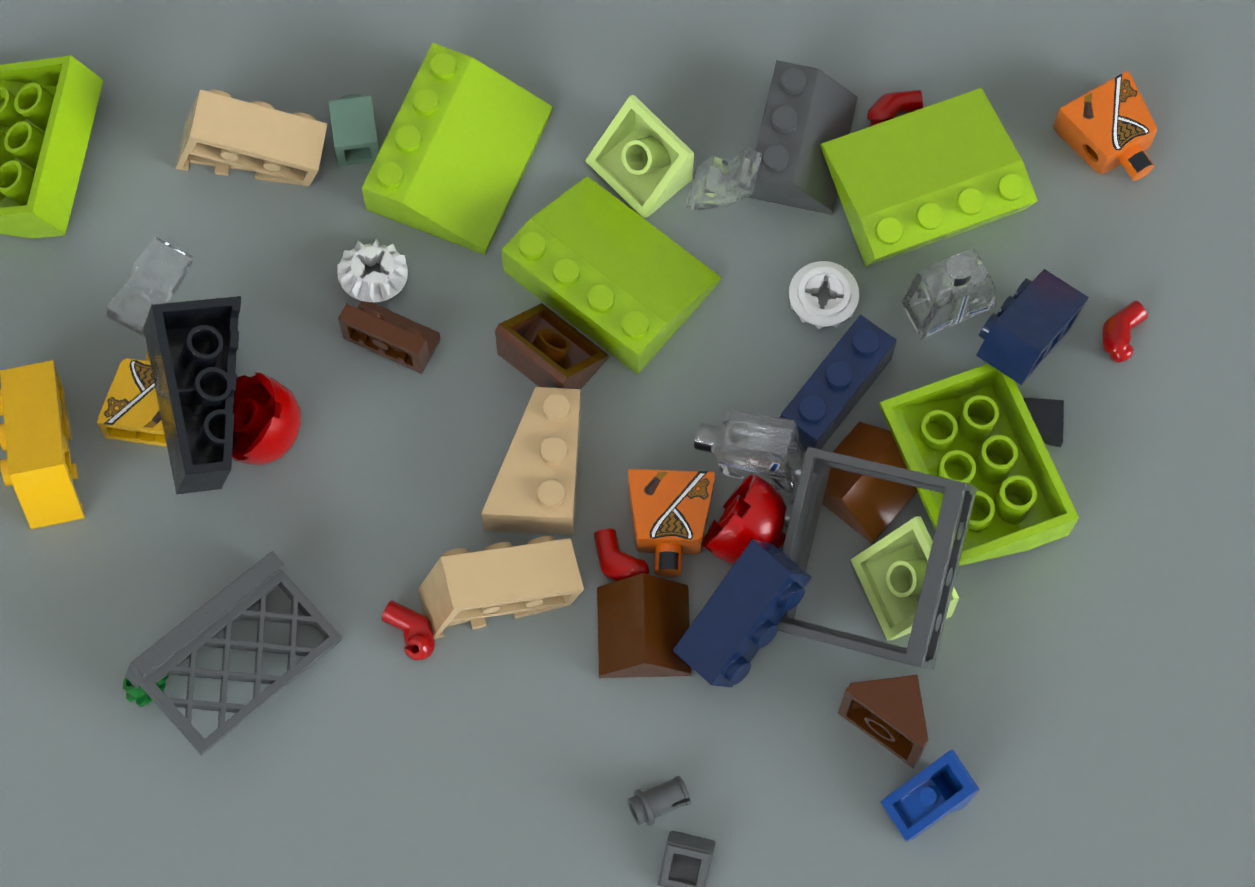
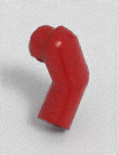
M921 90L886 93L881 96L868 110L867 119L870 120V126L890 120L898 113L913 112L923 108Z
M1133 301L1111 316L1103 325L1102 346L1114 362H1124L1132 356L1133 347L1129 344L1131 341L1130 330L1148 318L1147 311L1139 301Z
M602 529L594 533L600 569L605 576L619 581L642 573L649 574V567L643 559H636L620 551L615 529Z
M391 600L387 604L381 620L403 631L406 645L404 650L409 658L412 660L427 659L431 656L435 646L429 619L425 615Z

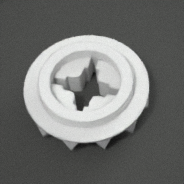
M375 239L372 244L365 245L358 241L352 250H344L342 259L337 264V274L341 287L351 297L364 302H381L394 297L403 289L408 278V268L405 255H400L396 251L394 244L389 246L381 245ZM381 262V273L373 271L365 276V264L372 267L376 263L379 264Z
M829 261L813 262L802 267L794 275L789 287L790 306L800 317L802 323L808 322L813 324L818 330L825 326L837 328L842 322L852 318L859 301V287L854 276L843 266ZM826 281L828 282L829 295L836 297V299H829L824 309H820L818 297L811 296V294H818L820 288L823 287V282Z

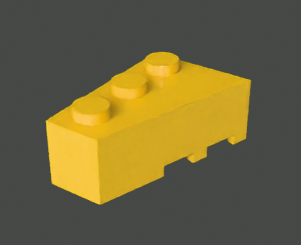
M54 360L0 370V417L4 416V423L0 424V445L3 451H7V458L0 460V467L5 486L13 485L31 529L84 519L83 505L80 503L73 485V480L78 479L76 464H71L69 440H72L65 392Z

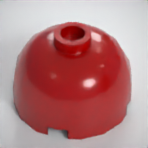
M254 372L255 376L248 377L242 375L236 378L233 405L232 460L251 465H264L282 458L293 446L301 425V409L292 391L274 378L263 373Z
M755 473L754 476L749 475L723 505L725 511L718 523L715 519L713 520L702 542V546L712 554L733 565L752 539L772 543L779 548L781 545H784L786 537L783 529L785 527L784 518L787 505L781 494L771 484Z

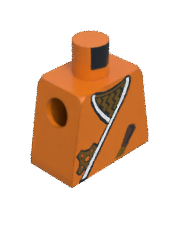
M1128 70L1059 108L1053 126L1054 130L1097 173L1105 174L1113 168L1122 165L1131 179L1137 181L1150 173L1155 167L1145 153V150L1151 146L1157 132V127Z
M628 469V494L636 549L641 553H655L654 573L663 577L679 576L682 574V554L701 553L713 496L715 472Z

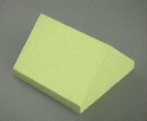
M631 95L585 162L641 217L647 218L693 179L694 152L635 95Z
M916 516L850 559L887 641L907 635L912 630L933 542L921 516ZM954 587L946 619L952 617L959 600Z

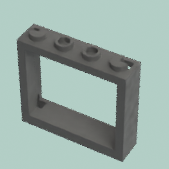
M807 446L801 469L796 468L795 479L798 483L795 500L788 504L785 512L784 524L788 529L784 545L778 548L805 572L831 468L943 493L944 497L907 648L794 619L797 606L786 612L777 625L778 631L921 668L934 669L977 487L965 482Z

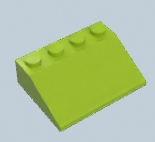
M432 42L362 186L366 210L486 255L553 112V106L473 57Z
M72 55L0 65V234L25 238L66 235L104 81Z
M982 88L820 145L865 267L1024 211L1038 202L1024 162Z
M588 176L531 217L501 250L503 271L637 375L722 279L721 276Z
M985 364L879 403L881 412L908 470L965 482L977 487L959 566L1028 551L1069 536L1079 516L1013 379L990 364ZM916 487L932 525L936 530L944 494Z

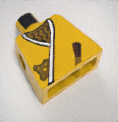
M148 350L145 360L126 358L121 361L97 420L102 434L107 439L167 446Z

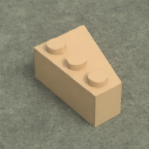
M200 89L185 122L175 169L189 171L190 163L215 166L214 172L216 175L229 176L230 168L255 171L256 180L310 186L319 171L328 124L316 121L315 117L306 113L290 114L275 110L272 105L265 102L253 101L249 103L234 99L230 94L221 90L205 91Z
M535 387L482 510L481 517L484 531L574 535L581 419L580 389Z
M553 536L538 537L532 539L526 545L512 546L510 542H499L486 547L484 551L470 553L466 548L449 550L441 555L418 588L423 613L430 621L434 639L444 637L443 630L446 627L471 621L472 629L487 626L486 617L513 613L514 618L517 619L569 606L584 590L571 538L554 540Z

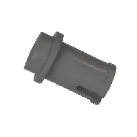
M676 776L674 779L644 792L637 789L634 791V796L627 799L636 823L640 825L646 822L649 826L654 824V818L684 805L691 804L689 792L680 776Z

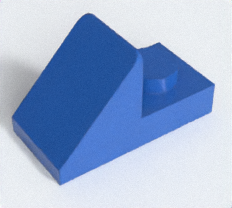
M950 750L883 799L881 804L907 842L916 838L947 814L964 808L980 789L955 751Z

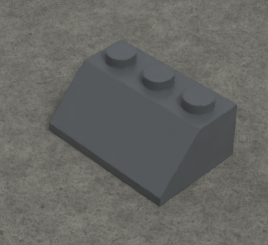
M776 60L749 175L747 197L832 215L837 190L820 145L850 134L858 97L818 68Z

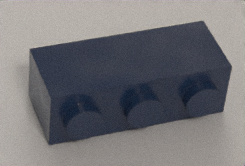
M1045 269L1033 281L1026 278L1014 296L1010 295L1005 300L997 315L993 313L984 324L979 333V337L984 339V342L976 356L1022 385L1068 333L1089 297Z
M860 314L781 413L778 433L805 453L807 446L821 449L892 360L897 339Z
M752 539L673 651L710 685L733 687V685L738 684L747 676L751 669L750 662L759 649L765 647L774 639L778 632L777 625L786 612L800 603L805 594L804 587L812 577L774 544Z

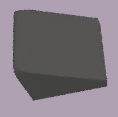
M670 831L657 885L663 887H706L716 842L707 838Z

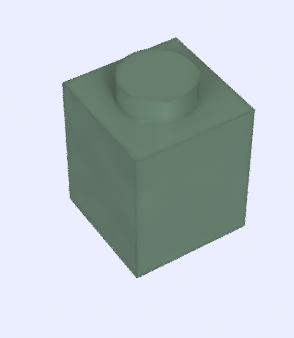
M349 94L342 96L339 100L328 101L338 166L374 162L380 147L372 96Z

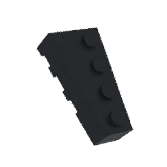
M241 296L152 304L143 326L176 495L222 489L231 471L234 430L233 405L237 374H235L236 352L239 342L238 317L241 307Z

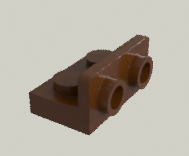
M361 301L358 308L346 303L338 318L344 339L421 374L441 340L439 332L373 302Z

